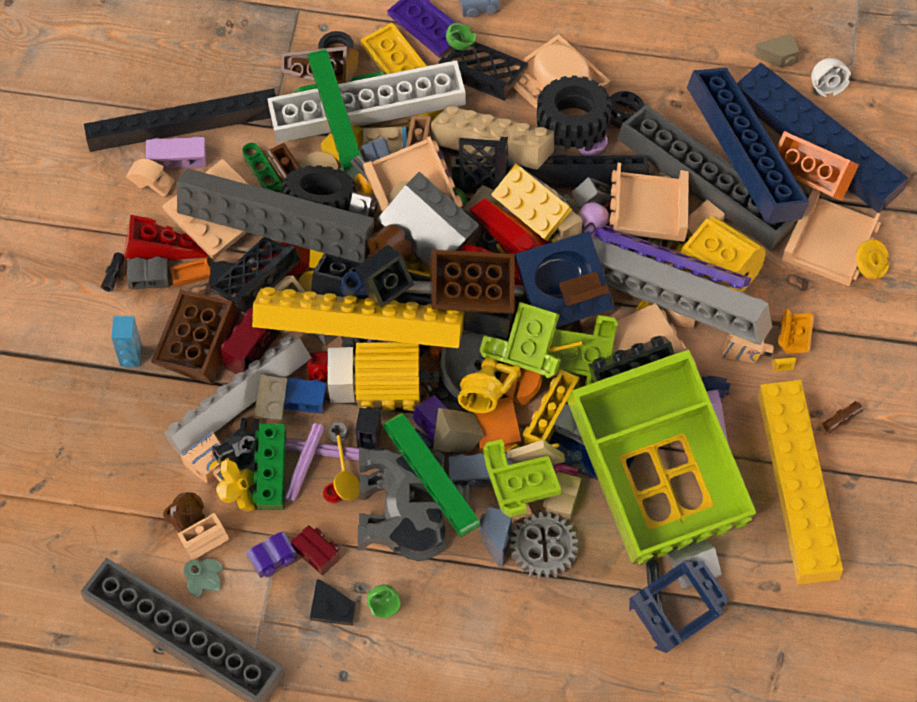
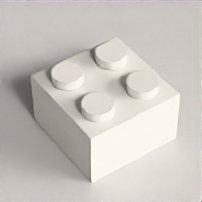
M353 347L328 348V390L330 403L355 402L356 355L353 354Z

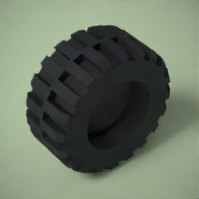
M572 75V77L563 76L560 80L555 79L551 81L540 92L537 100V126L554 131V144L560 147L562 145L566 149L571 147L581 149L582 146L587 148L592 146L593 142H599L608 132L612 107L610 96L602 85L598 86V82L595 80L590 81L588 77L583 76L580 78L577 75ZM567 108H578L586 111L587 114L568 116L560 111Z
M322 165L297 168L284 178L282 184V194L345 211L350 209L352 194L358 192L356 183L350 175L344 174L342 170H335L329 166L322 167Z

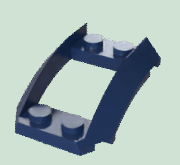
M686 560L630 597L629 611L635 610L657 643V646L654 648L667 653L723 615V606L726 605L728 597L704 561L688 562ZM686 574L709 610L676 632L653 598V595Z

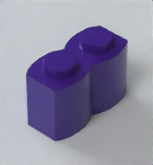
M284 531L273 535L265 542L252 547L246 552L248 559L260 578L272 576L278 567L291 565L297 557L296 551Z

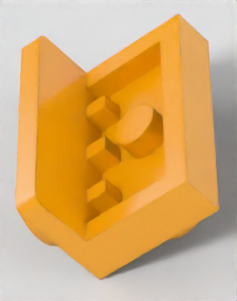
M784 309V315L781 317L782 329L781 334L778 336V343L786 354L810 352L814 321L812 313L792 314L789 309Z

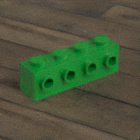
M259 424V431L255 433L256 443H259L258 451H255V463H258V471H254V483H257V491H253V503L257 505L258 510H284L287 433L285 424Z

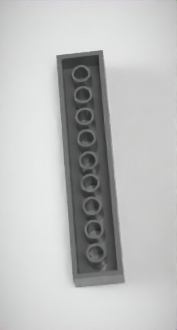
M645 105L622 124L618 137L620 142L638 155H647L648 162L671 178L679 179L681 170L689 171L688 191L704 202L709 200L725 213L724 217L770 250L794 230L798 220L767 224L735 168L649 106Z
M186 168L177 180V213L359 263L364 262L369 255L366 241L373 236L374 218Z
M108 558L102 562L81 590L84 601L245 702H266L285 676L283 666Z

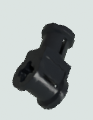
M238 429L232 435L225 438V443L217 447L213 446L211 450L216 461L221 464L224 459L231 455L238 457L243 453L252 452L256 446V440L243 429Z

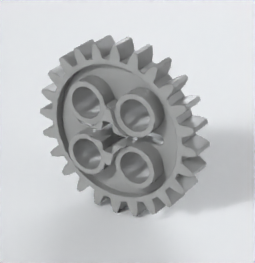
M540 512L539 518L531 514L530 521L525 517L523 518L524 525L517 523L518 530L513 529L512 535L514 537H510V543L512 544L510 545V551L513 552L511 558L517 559L515 565H522L521 572H525L528 569L530 577L537 573V579H540L541 574H544L545 578L548 579L551 573L556 578L557 571L564 574L565 567L571 568L570 561L575 562L576 556L574 554H578V548L576 547L578 546V540L575 539L577 533L571 532L572 525L566 526V519L560 522L559 515H556L553 519L550 512L547 514V517H543L542 512ZM541 529H544L545 532V545L547 547L546 555L548 562H544L543 560V546L541 544L542 536L540 531ZM555 532L558 536L550 537L548 534ZM530 534H535L537 538L530 539L527 536ZM558 552L561 555L559 557H553L551 553ZM538 554L540 557L537 559L530 558V555Z

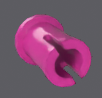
M563 463L553 465L556 475L557 472L576 476L579 469Z

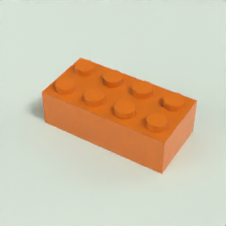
M785 131L777 146L778 152L795 180L836 199L843 200L859 164Z

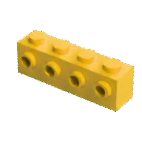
M561 369L557 377L552 379L548 394H544L539 410H536L532 416V423L523 432L524 446L541 440L547 443L550 442L555 433L554 424L565 404H568L567 400L572 390L579 388V377Z

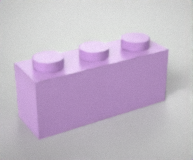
M194 136L191 138L174 137L172 139L155 138L146 140V159L157 162L164 167L163 169L206 167L207 148L205 138Z

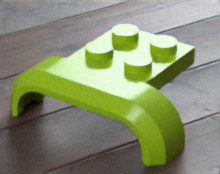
M520 302L509 341L484 336L480 347L482 356L519 366L520 368L545 375L547 378L553 377L557 374L561 359L548 353L560 314Z
M598 315L593 335L555 329L550 348L583 342L582 346L549 353L561 359L558 371L562 369L568 373L587 376L585 386L592 384L593 380L588 364L593 363V360L596 358H606L612 355L615 332L618 327L616 319Z
M502 439L488 442L484 446L483 454L486 468L500 509L507 517L513 518L525 515L527 513L525 503L561 494V487L549 455L508 465Z

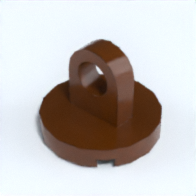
M183 492L178 494L173 503L164 510L163 516L180 533L205 518L202 510L204 509V503L196 493Z

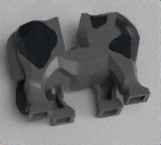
M359 447L360 473L372 469H380L369 476L360 475V500H366L371 494L384 490L387 495L384 501V515L359 513L358 550H365L368 545L373 543L387 545L395 553L415 561H424L440 554L446 547L444 513L436 502L415 503V500L434 499L401 452L381 447H374L369 450ZM428 448L444 470V454L439 450Z

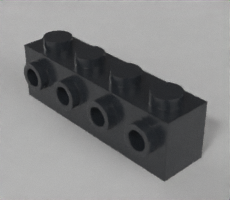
M655 336L644 344L636 343L632 345L628 350H618L609 357L596 358L593 360V363L588 364L593 383L669 357L675 353L671 341L665 336Z

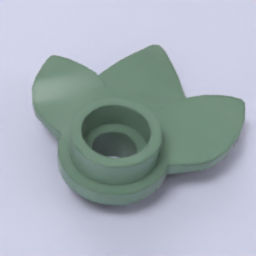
M206 559L202 562L198 560L188 561L184 566V575L188 579L187 588L189 592L198 598L203 589L219 591L221 589V582L217 573L223 569V565L213 559ZM192 567L198 568V572H197V573H193V572L191 571V568H192Z

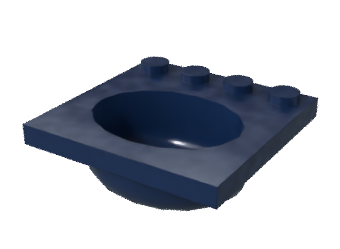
M590 231L515 254V262L529 305L560 314L556 327L614 309L610 292L566 307L559 286L561 282L592 272L598 273L602 286L607 285Z

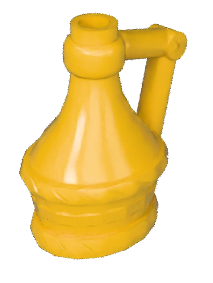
M484 359L481 370L468 374L461 380V391L458 395L459 404L466 410L474 413H487L494 410L498 404L497 400L521 376L519 366L512 367L498 363V360ZM496 371L509 374L503 384L495 377Z

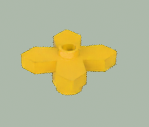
M231 460L222 461L221 474L224 480L216 488L220 500L228 504L236 501L239 508L245 512L254 510L253 495L248 489L255 484L254 471L250 469L239 471L235 462Z

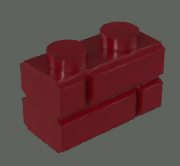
M308 525L291 541V544L306 562L318 573L324 575L339 561L340 549L333 541H326L324 539L325 535L319 528L313 529Z

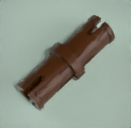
M854 401L846 408L836 411V414L824 421L822 425L826 432L832 433L838 427L848 424L853 417L862 413L863 408L859 402Z

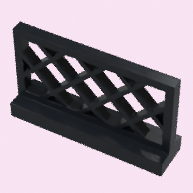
M477 42L470 46L472 47L470 50L453 49L446 58L442 57L439 60V64L452 62L454 58L461 57L462 61L457 63L463 84L503 101L508 98V91L528 68L527 62ZM485 52L488 56L478 58L477 53ZM473 54H474V56H475V59H470V60H465V59H464V56L473 55ZM502 59L504 62L494 64L493 60ZM482 62H491L489 66L481 67L480 65ZM477 64L478 68L472 69L468 65ZM517 65L520 67L517 70H510V66ZM507 68L508 72L497 74L496 69ZM492 70L494 71V75H487L483 73ZM510 77V80H509L508 83H507V82H504V81H502V80H499V79H501V78Z
M500 136L499 141L470 138L459 139L460 189L465 194L469 191L475 194L477 190L474 187L478 184L494 190L509 173L508 137ZM464 145H471L475 150L469 153L464 148ZM495 147V151L489 155L484 148ZM478 152L485 157L481 162L474 157ZM468 160L475 164L471 169L464 164ZM488 161L495 166L491 170L484 166ZM478 168L486 173L481 178L474 173ZM469 175L476 180L472 184L465 180ZM488 177L495 181L491 186L484 181Z
M263 237L224 273L210 289L213 293L233 301L239 306L240 311L246 313L248 309L253 307L260 289L266 287L273 288L301 260L294 246L289 244L286 247L270 238ZM266 244L270 245V249L261 250ZM279 252H281V253L278 254L276 257H274V253H279ZM270 255L269 259L261 260V256ZM257 258L255 262L247 263L250 259ZM267 265L263 270H260V266ZM256 268L255 272L247 273V269ZM243 270L242 275L233 276L236 272ZM242 281L241 285L233 286V282ZM229 284L228 288L219 289L222 285Z

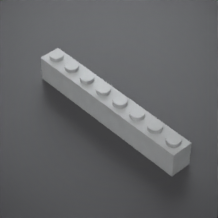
M294 336L285 337L276 348L266 351L263 358L252 362L247 370L236 374L227 385L219 387L216 390L217 393L203 399L200 402L201 405L186 412L184 418L170 424L167 428L168 430L163 434L175 452L182 455L211 432L215 433L257 400L260 374L286 378L310 360L312 357L300 338Z

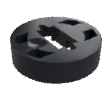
M629 91L614 93L610 96L612 105L611 115L613 114L614 118L611 116L610 123L615 127L621 128L622 124L635 114L633 112L629 114L616 108L617 105L614 103H619L625 107L628 105L630 109L637 112L644 107L642 99Z

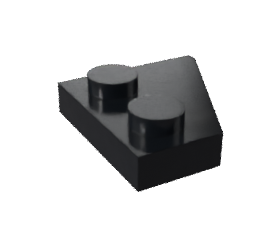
M317 579L310 621L353 626L356 603L320 579Z

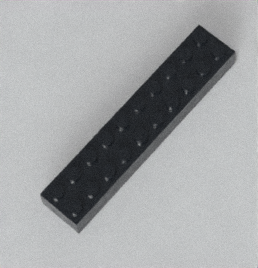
M324 253L313 271L311 292L319 295L330 293L338 297H345L340 291L342 278L348 272H356L355 267L361 263ZM409 272L413 281L430 282V277ZM353 282L346 283L351 288L356 287ZM402 293L394 300L398 303L416 302L419 305L427 306L431 304V295ZM367 295L355 296L358 299L369 298ZM514 297V314L464 311L463 330L507 340L514 324L519 298Z

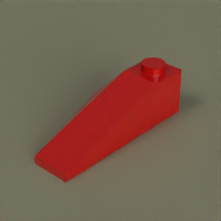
M486 198L469 210L509 254H517L551 243L549 240L547 241L520 218Z
M130 215L124 258L132 260L139 257L149 260L154 257H163L168 260L207 257V253L187 233L179 234L173 231V227L167 225L165 228L157 225L156 220Z

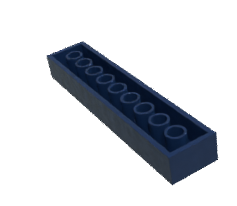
M760 62L737 82L756 116L780 136L785 131L859 164L848 190L877 213H880L905 189L908 179L906 175Z
M728 68L693 70L687 89L767 224L802 219L809 201Z

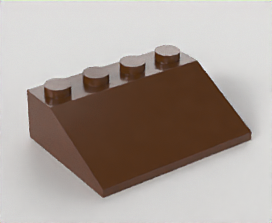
M432 250L430 256L431 310L514 314L515 254Z
M180 289L151 363L194 380L213 384L223 359L221 346L226 339L231 337L241 314L240 309L233 301Z

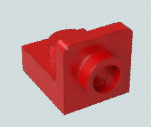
M328 351L310 353L312 358L308 360L307 364L310 381L328 382Z

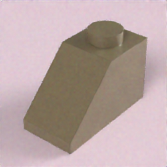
M792 34L757 43L754 56L772 65L783 67L797 63L800 51Z

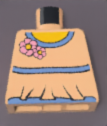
M729 333L724 342L722 358L755 363L760 355L771 357L774 346L765 344L764 340L761 345Z
M213 432L181 455L183 464L206 483H209L214 478H217L219 482L224 480L221 474V464L216 461L211 450L213 446L217 447L220 445Z

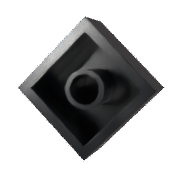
M386 245L355 267L368 297L381 308L414 285L401 254L389 245Z

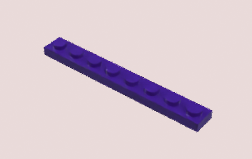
M604 226L596 228L594 236L600 237V241L604 243H617L621 249L630 250L631 248L637 250L636 253L639 255H651L655 257L656 261L674 263L673 266L676 268L691 269L693 274L711 276V280L720 283L723 281L730 283L729 286L736 289L749 286L751 277Z

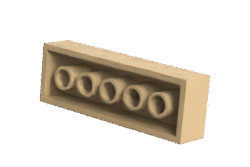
M448 106L431 122V140H435L437 145L459 150L460 138L499 141L500 136L508 137V157L518 165L538 170L554 152V131L547 130L544 127L538 128L527 123H517L510 119L493 117L490 114L484 115L473 110L459 109L456 106ZM464 145V148L469 153L475 150L471 145ZM485 147L484 150L488 152L491 147Z

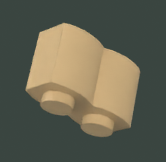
M557 472L556 477L561 487V494L545 498L543 507L546 508V514L550 512L551 516L559 515V518L570 521L581 488L582 478Z

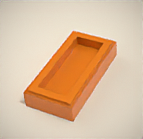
M207 258L169 267L174 288L209 279L211 270Z

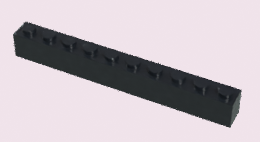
M272 88L84 123L89 151L93 152L146 142V140L155 138L163 139L270 119L271 115L267 98L276 97L275 89Z
M647 155L549 156L538 170L521 166L543 183L557 188L563 186L578 187L588 177L612 186V184H615V182H611L612 172L617 170L618 163H621V172L648 175L649 172ZM474 156L480 162L485 159L484 156ZM451 157V178L457 188H460L459 157ZM471 160L464 163L470 169L475 166ZM490 161L484 164L489 170L495 167ZM480 168L474 171L480 178L486 174ZM470 175L465 178L469 184L476 181ZM490 177L484 180L489 186L495 183Z

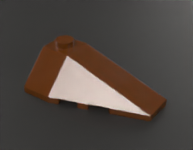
M348 46L326 48L337 83L350 82L358 71V51ZM322 49L281 53V72L315 82L307 53Z

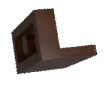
M592 272L559 284L566 307L610 292L608 285H601L597 272Z

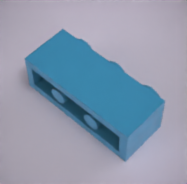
M113 316L111 339L120 366L125 368L140 367L142 342L134 316Z

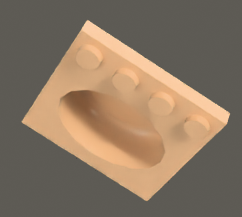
M558 34L522 60L528 63V68L512 87L537 109V100L540 92L555 79L560 80L563 76L572 77V75H577L580 78L584 76L588 77L590 81L595 80L598 82V86L602 85L605 89L610 86V80ZM515 65L511 67L510 70H517L520 67ZM506 77L503 79L508 83L510 77ZM567 108L560 112L569 115L578 108Z
M223 159L205 172L248 184ZM177 195L162 206L163 210L213 260L247 233L177 213Z

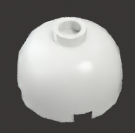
M826 58L818 62L813 68L811 82L818 94L827 97L826 94L833 93V96L844 91L849 85L850 81L848 79L849 75L851 76V72L839 59Z

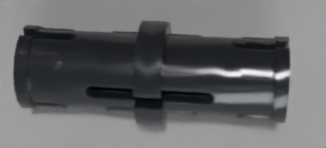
M114 253L110 265L105 270L106 275L101 284V288L104 291H113L116 280L121 276V269L126 260L124 254Z

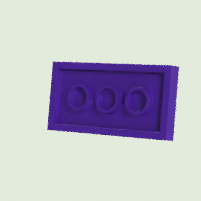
M399 0L387 10L388 16L439 58L452 49L446 39V30L455 22L429 0Z

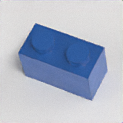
M300 378L287 379L283 409L324 414L327 398L326 383L319 380L304 381Z

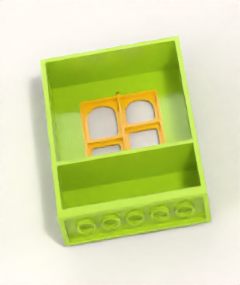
M689 349L572 390L567 402L632 564L636 562L639 565L644 564L655 555H658V558L666 556L674 548L680 550L690 546L689 544L693 543V541L699 543L703 540H708L715 533L717 536L723 535L734 526L736 529H739L752 521L751 518L756 514L755 508ZM675 441H680L687 455L688 462L667 470L662 463L658 448ZM648 452L659 476L660 484L638 491L627 467L626 459ZM687 472H693L703 496L701 505L693 510L683 508L679 504L672 488L671 478ZM659 493H665L671 507L670 515L664 521H653L646 514L642 501Z

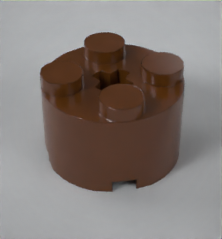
M390 224L380 229L366 241L369 253L367 258L386 245H389L400 253L404 262H406L413 255V246L410 240L407 241L405 239V232L402 229Z

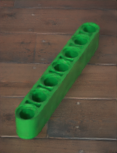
M327 49L307 53L342 168L354 167L351 164V160L355 156L361 157Z
M400 413L383 423L393 443L458 535L464 537L480 527V522L405 415Z

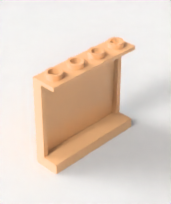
M430 136L424 141L373 162L369 161L363 164L364 171L382 212L389 205V195L392 189L401 182L410 181L419 171L457 206H463L459 195L455 196L453 192L455 185L452 178H447L444 171L447 170L444 159H439L438 145L435 140H431Z
M618 163L617 170H613L611 182H615L611 188V196H614V198L611 199L610 210H614V213L611 212L610 224L613 225V230L627 235L685 242L688 230L689 171L681 170L679 179L621 172V163Z
M813 188L808 198L809 205L803 218L798 220L784 250L782 261L850 286L852 280H857L860 272L856 261L857 249L863 241L874 240L872 234L873 232L877 233L881 222L878 221L880 213H877L875 219L819 198L820 191Z
M654 303L617 320L618 327L615 332L612 353L618 350H628L636 343L644 344L655 336H665L671 341L675 354L686 351V346L682 340L677 338L675 327L667 322L665 311L662 308L659 309L658 305Z

